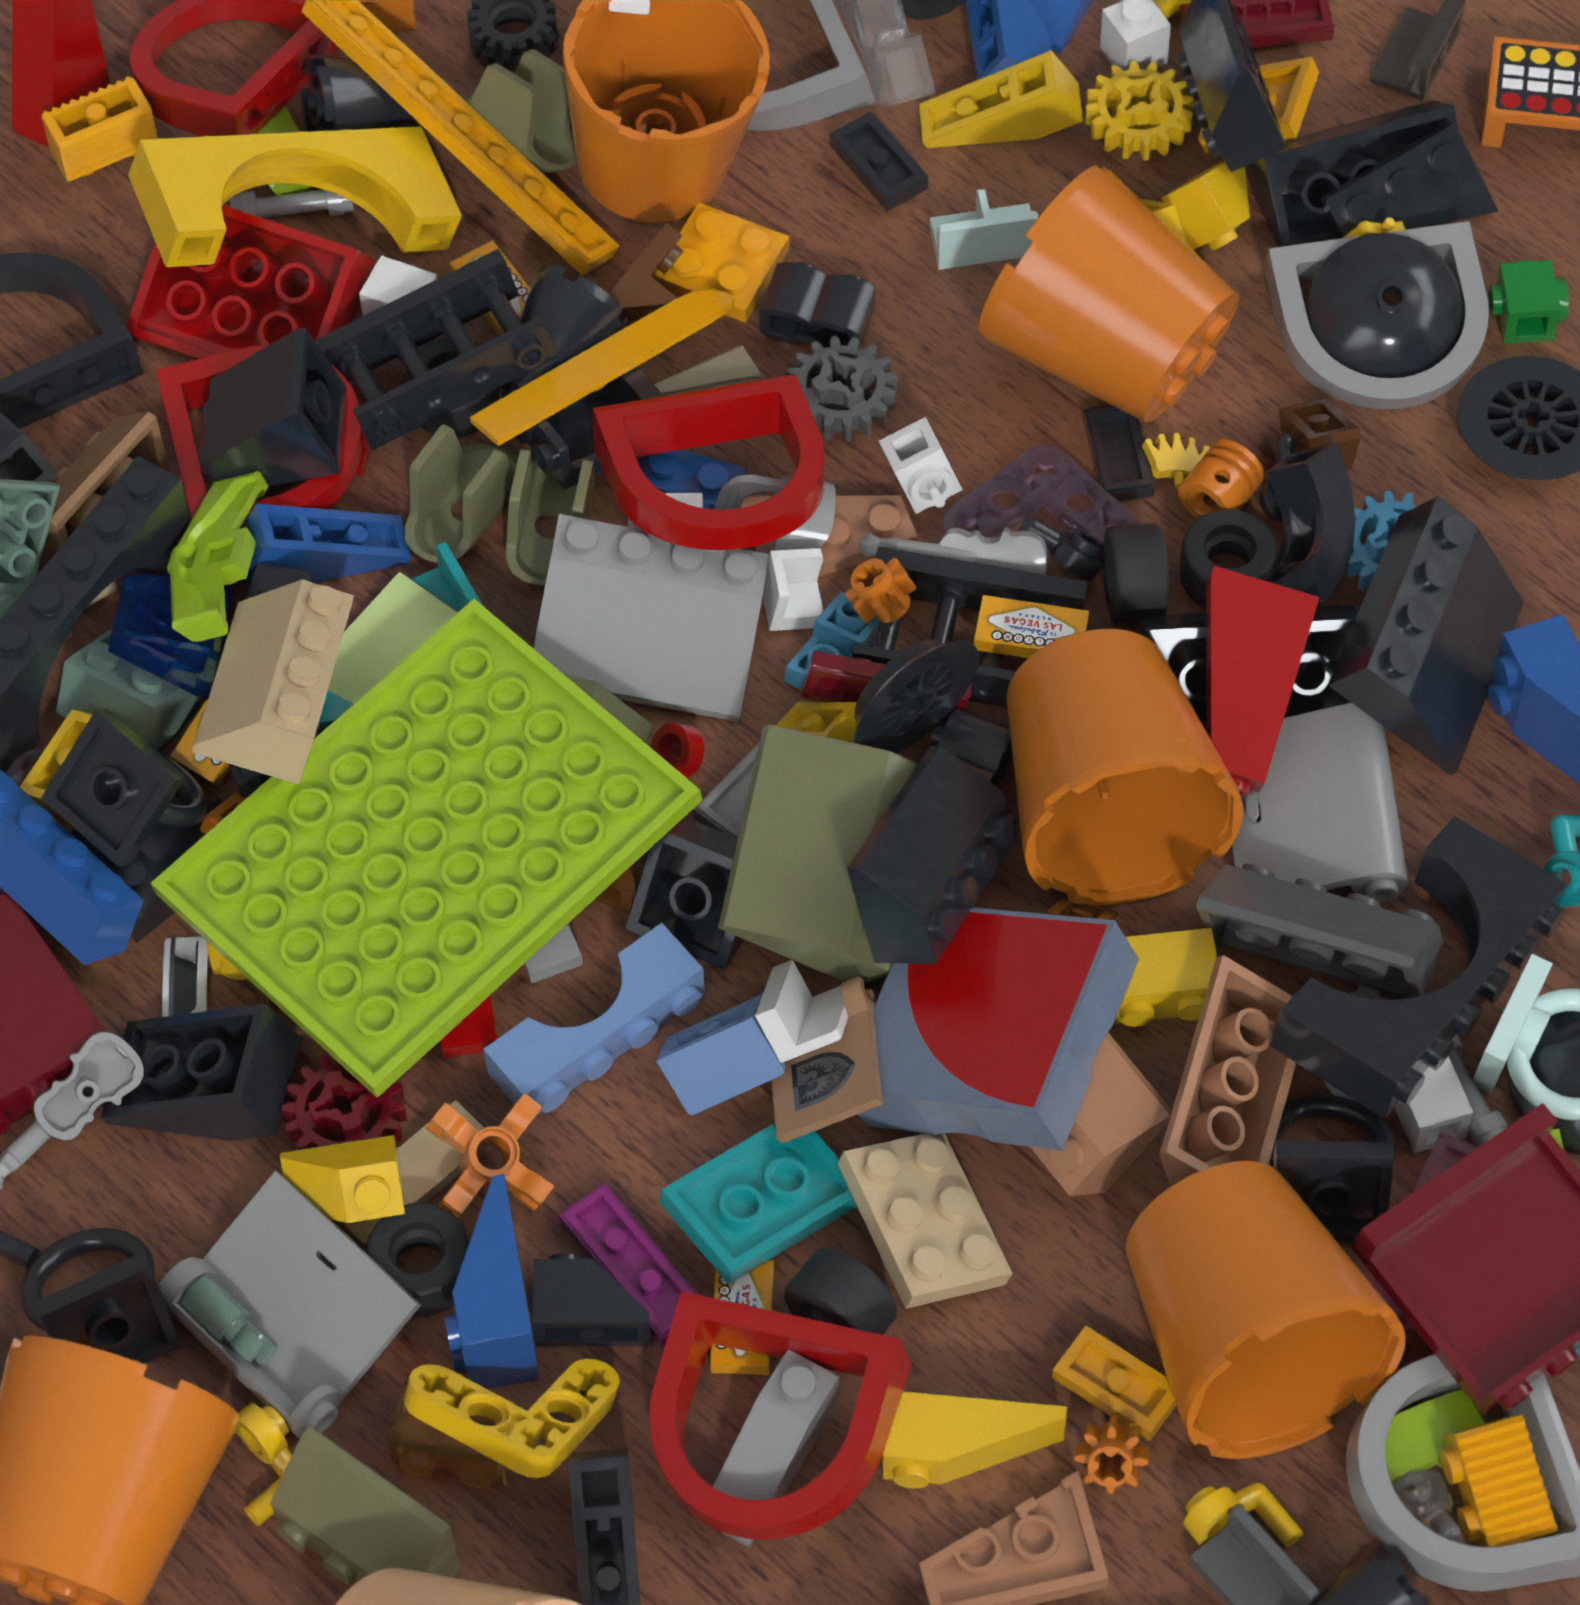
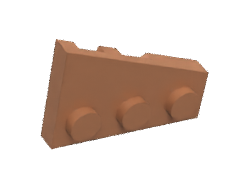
M901 495L836 496L832 531L825 543L819 547L823 555L819 576L858 566L866 560L874 559L875 556L866 558L862 551L859 550L860 539L868 533H873L875 536L885 539L901 537V539L918 541L917 533ZM748 496L745 498L741 508L758 504L772 496ZM775 541L754 546L751 549L755 552L770 554V551H774Z
M1079 1471L1060 1480V1486L1035 1500L1034 1497H1031L1014 1507V1513L986 1529L978 1528L919 1563V1574L927 1605H1035L1106 1589L1109 1585L1108 1573Z

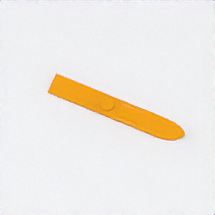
M715 289L697 290L678 297L472 415L470 421L497 446H500L591 392L600 390L610 381L629 372L719 319L735 305L734 297L727 292Z

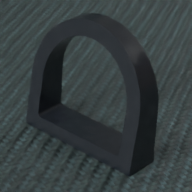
M10 253L0 255V294L36 292L58 298L76 309L84 317L96 338L0 379V412L18 429L144 374L132 335L102 288L88 272L70 261L47 254Z

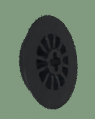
M1539 356L1511 357L1486 366L1469 380L1459 398L1457 421L1465 443L1483 463L1500 473L1519 479L1552 480L1579 471L1580 371L1563 362ZM1530 393H1537L1539 396L1533 398L1530 396ZM1514 394H1518L1520 396V400H1518L1514 396ZM1547 397H1550V398L1554 399V400H1553L1552 402H1550V403H1549V402H1545V399H1546ZM1526 418H1536L1538 427H1529ZM1515 443H1520L1518 450L1509 448ZM1528 446L1533 448L1534 455L1524 454ZM1544 447H1545L1547 450H1549L1551 453H1549V454L1545 453V452H1544Z
M927 640L907 648L891 659L870 680L858 699L854 713L857 726L853 743L887 750L896 754L924 737L953 710L969 688L979 663V653L976 646L967 641H954L943 644L938 640Z

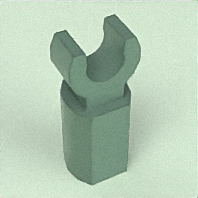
M201 1277L184 1295L181 1304L219 1341L231 1344L235 1351L246 1361L251 1362L255 1359L260 1365H264L278 1347L275 1343L250 1323L252 1315L214 1278Z

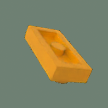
M1086 1325L1053 1369V1380L1109 1416L1116 1415L1118 1422L1126 1425L1128 1428L1139 1425L1141 1427L1140 1436L1149 1442L1176 1407V1402L1166 1376Z

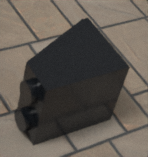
M306 328L292 331L210 380L209 399L203 406L206 429L204 444L199 448V462L204 474L209 475L214 482L254 471L261 472L268 486L340 474L347 387Z

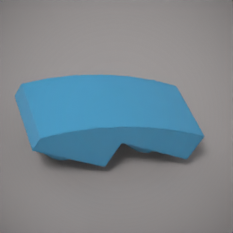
M840 592L815 620L812 637L786 666L784 682L801 690L802 680L813 650L852 658L854 643L871 646L876 638L879 620L874 617L869 623H864L853 609V605L845 596V593Z

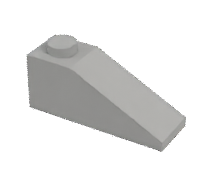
M788 1349L759 1394L713 1487L727 1495L747 1500H766L782 1497L840 1405L839 1376ZM726 1534L749 1548L754 1542L751 1539Z

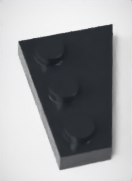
M1449 121L1319 198L1340 239L1364 221L1382 224L1386 218L1390 217L1395 222L1402 221L1405 229L1408 230L1430 227L1499 211L1456 124Z

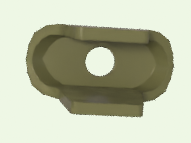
M534 49L524 52L514 74L497 63L487 66L474 95L464 97L463 99L541 172H560L575 165L577 161L574 139L570 134L571 116L564 68Z
M442 424L413 461L409 469L410 513L405 525V542L411 550L421 558L438 563L435 546L443 542L447 543L456 560L466 554L493 524L509 500L518 457L506 449L483 443L461 448L454 430ZM460 500H463V521L456 519L451 513L453 506Z
M520 449L508 510L506 561L512 574L523 581L535 585L546 584L554 538L550 539L539 535L535 525L542 517H558L559 514L588 519L595 486L594 461L583 459L578 484L564 490L551 473H543L537 461L532 462L530 450Z

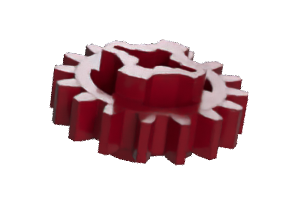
M324 1055L320 1057L321 1070L315 1073L307 1067H303L300 1070L304 1083L303 1086L289 1084L287 1087L291 1102L282 1105V1112L285 1122L288 1123L285 1126L289 1143L297 1142V1150L394 1135L395 1141H401L403 1138L399 1123L407 1121L408 1115L406 1105L402 1103L404 1094L401 1083H393L377 1098L341 1064L332 1065L331 1061ZM348 1110L349 1114H341V1111Z

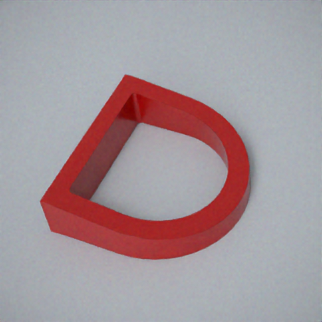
M177 0L153 16L139 31L131 47L130 66L132 78H134L149 103L152 115L162 122L199 137L257 134L310 81L311 74H301L306 56L316 54L334 56L340 48L301 12L306 0ZM228 20H252L275 25L295 33L232 96L174 82L162 75L156 68L160 56L171 43L182 35L208 24Z
M268 345L249 346L156 369L162 402L191 520L207 492L188 412L204 406V403L208 401L210 380ZM334 366L332 367L347 387L340 474L308 479L290 491L255 501L241 528L256 504L330 510L349 487L362 456L363 432L353 412V409L359 407L356 395L346 378Z
M796 374L593 408L594 450L614 498L621 511L633 524L658 539L679 546L703 550H736L759 546L782 538L798 529L812 517L822 501L825 483L823 440ZM779 434L797 470L791 481L771 498L748 507L717 510L695 507L669 497L646 478L636 457Z
M681 1291L654 1382L650 1403V1432L653 1448L658 1463L677 1498L688 1511L708 1526L725 1534L751 1540H773L796 1536L811 1531L839 1515L862 1493L873 1477L882 1458L912 1366L902 1340ZM716 1344L782 1359L789 1349L824 1369L863 1377L846 1439L831 1464L815 1480L803 1488L782 1497L766 1500H747L727 1495L715 1489L694 1471L689 1464L686 1454L685 1423L710 1346Z

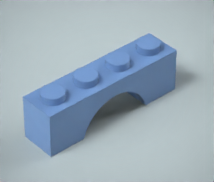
M660 923L618 953L621 989L613 1005L602 1016L587 1024L567 1028L545 1025L528 1017L483 1049L488 1076L513 1104L525 1093L542 1106L538 1114L542 1111L548 1113L555 1110L566 1100L571 1090L587 1079L589 1081L598 1079L610 1069L617 1057L631 1047L637 1049L644 1046L655 1036L658 1028L674 1016H685L698 1006L702 996L705 995L703 967L663 923Z

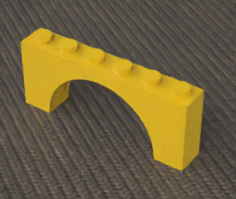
M422 127L144 139L139 141L128 174L166 267L214 264L227 230L223 219L222 205L234 195L244 190L265 184H302L327 190L352 201L374 216L388 230L402 253L448 250L462 217Z

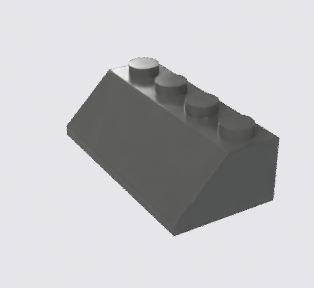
M1225 864L1199 896L1196 909L1204 927L1212 928L1215 944L1405 999L1426 995L1444 944L1439 924L1434 923V919L1421 911L1405 908L1402 909L1400 914L1380 908L1379 902L1365 895L1351 893L1348 895V898L1327 893V889L1323 885L1308 879L1298 878L1295 880V883L1274 878L1273 872L1255 864H1243L1242 869Z

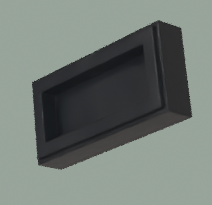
M1114 406L1084 409L1083 421L1102 504L1154 497L1155 486L1149 461L1142 448L1144 440L1139 419Z

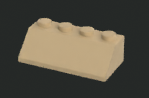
M302 579L238 602L192 753L300 784L314 741L354 595Z

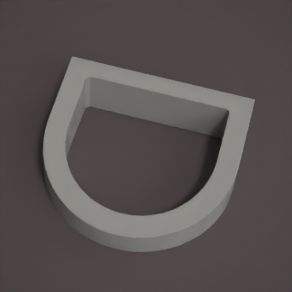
M808 0L838 67L787 87L763 93L747 130L769 131L793 128L876 103L866 72L832 0Z
M1470 221L1386 232L1413 238L1434 250L1453 272L1458 282L1463 302L1459 340L1453 350L1432 368L1402 378L1372 377L1343 366L1321 347L1308 322L1300 283L1313 281L1326 258L1341 245L1357 237L1268 249L1263 274L1283 348L1297 371L1325 394L1348 404L1364 408H1408L1427 403L1447 393L1462 381L1474 365L1488 328L1489 304Z
M1436 1355L1415 1361L1399 1370L1385 1382L1364 1406L1356 1418L1348 1439L1346 1451L1348 1485L1357 1512L1372 1536L1377 1538L1399 1563L1423 1578L1437 1584L1467 1591H1493L1580 1577V1469L1544 1373L1529 1383L1534 1389L1531 1395L1508 1412L1503 1408L1502 1411L1504 1417L1523 1415L1525 1419V1426L1529 1431V1439L1532 1442L1536 1462L1539 1465L1540 1474L1543 1478V1485L1547 1491V1498L1550 1501V1508L1554 1514V1521L1557 1524V1532L1547 1534L1548 1537L1509 1546L1475 1547L1460 1544L1436 1534L1420 1523L1406 1509L1394 1491L1389 1479L1385 1460V1444L1390 1424L1396 1412L1413 1402L1443 1396L1462 1389Z

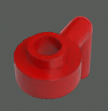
M666 723L656 731L652 738L650 748L690 781V777L698 771L704 758V741L700 732L691 725Z

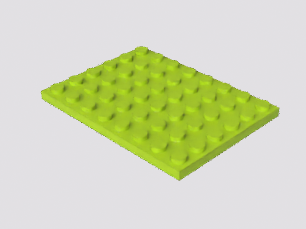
M473 599L314 739L300 784L270 777L154 879L151 885L157 896L378 1098L703 800L701 791L697 786L484 606Z

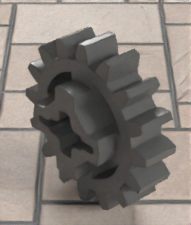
M832 336L830 347L823 348L821 344L815 341L811 343V356L800 352L795 355L796 367L788 368L787 375L796 374L817 426L824 429V440L830 441L835 432H842L845 441L849 442L852 440L853 431L858 429L868 437L872 435V421L881 425H885L888 422V410H895L897 373L891 372V359L889 357L878 359V346L872 344L865 350L859 349V338L853 337L848 346H841L838 337ZM875 389V391H874V393H873V395H872V397H871V390Z

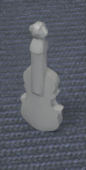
M1007 527L1003 529L999 537L990 538L982 536L980 531L977 530L968 532L960 528H951L944 533L938 544L901 539V537L879 538L873 533H868L859 542V550L862 551L866 558L876 556L877 548L880 546L1039 574H1046L1048 564L1047 546L1040 535L1031 531L1013 532Z
M99 1031L92 1034L77 1053L69 1055L73 1063L71 1073L64 1080H54L50 1089L37 1096L33 1105L36 1121L0 1155V1190L3 1188L4 1178L18 1170L50 1137L72 1140L77 1137L86 1123L93 1121V1112L101 1103L111 1101L119 1106L122 1097L141 1083L144 1076L142 1061L132 1047L121 1037L111 1032Z

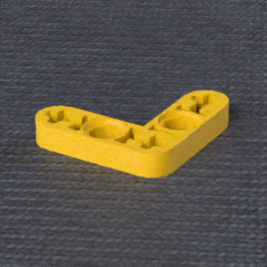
M596 1359L578 1360L571 1364L534 1405L526 1411L446 1367L427 1364L415 1368L410 1374L404 1395V1406L417 1419L514 1472L526 1477L541 1478L553 1473L607 1415L614 1404L620 1381L615 1369L607 1363ZM589 1389L586 1398L580 1394V1390L586 1391ZM550 1413H564L573 1417L576 1422L567 1423L556 1420L550 1416ZM470 1416H484L495 1421L497 1425L484 1426L472 1421ZM540 1437L546 1441L545 1446H536L539 1443Z

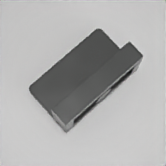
M1237 1504L1229 1511L1226 1527L1190 1555L1189 1565L1225 1605H1312L1319 1595V1591L1240 1504Z

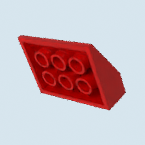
M222 205V214L227 230L215 263L211 265L166 267L155 242L126 328L132 337L197 359L249 346L270 345L292 331L306 328L312 338L316 340L352 322L361 304L359 293L370 276L376 261L357 249Z

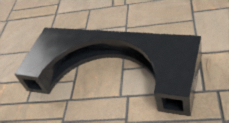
M139 456L128 466L0 619V770L10 778L40 742L38 730L39 709L48 675L66 637L90 603L113 581L132 570H136L166 587L171 583L170 573L167 570L170 555L191 521L182 481L179 477Z
M1455 816L1426 847L1414 883L1434 897L1454 920L1464 941L1467 953L1466 970L1450 984L1437 991L1423 996L1398 1000H1381L1351 995L1329 987L1310 977L1281 1010L1269 1045L1384 1119L1400 1101L1408 1105L1414 1099L1425 1080L1423 1073L1428 1067L1437 1071L1442 1066L1453 1048L1454 1041L1452 1039L1456 1034L1459 1033L1465 1037L1470 1033L1482 1013L1483 1008L1480 1006L1485 1000L1491 1003L1497 1001L1510 980L1511 975L1509 972L1512 968L1516 967L1520 971L1524 969L1531 954H1534L1539 942L1536 940L1541 934L1547 938L1551 937L1560 925L1566 912L1559 905L1568 884Z

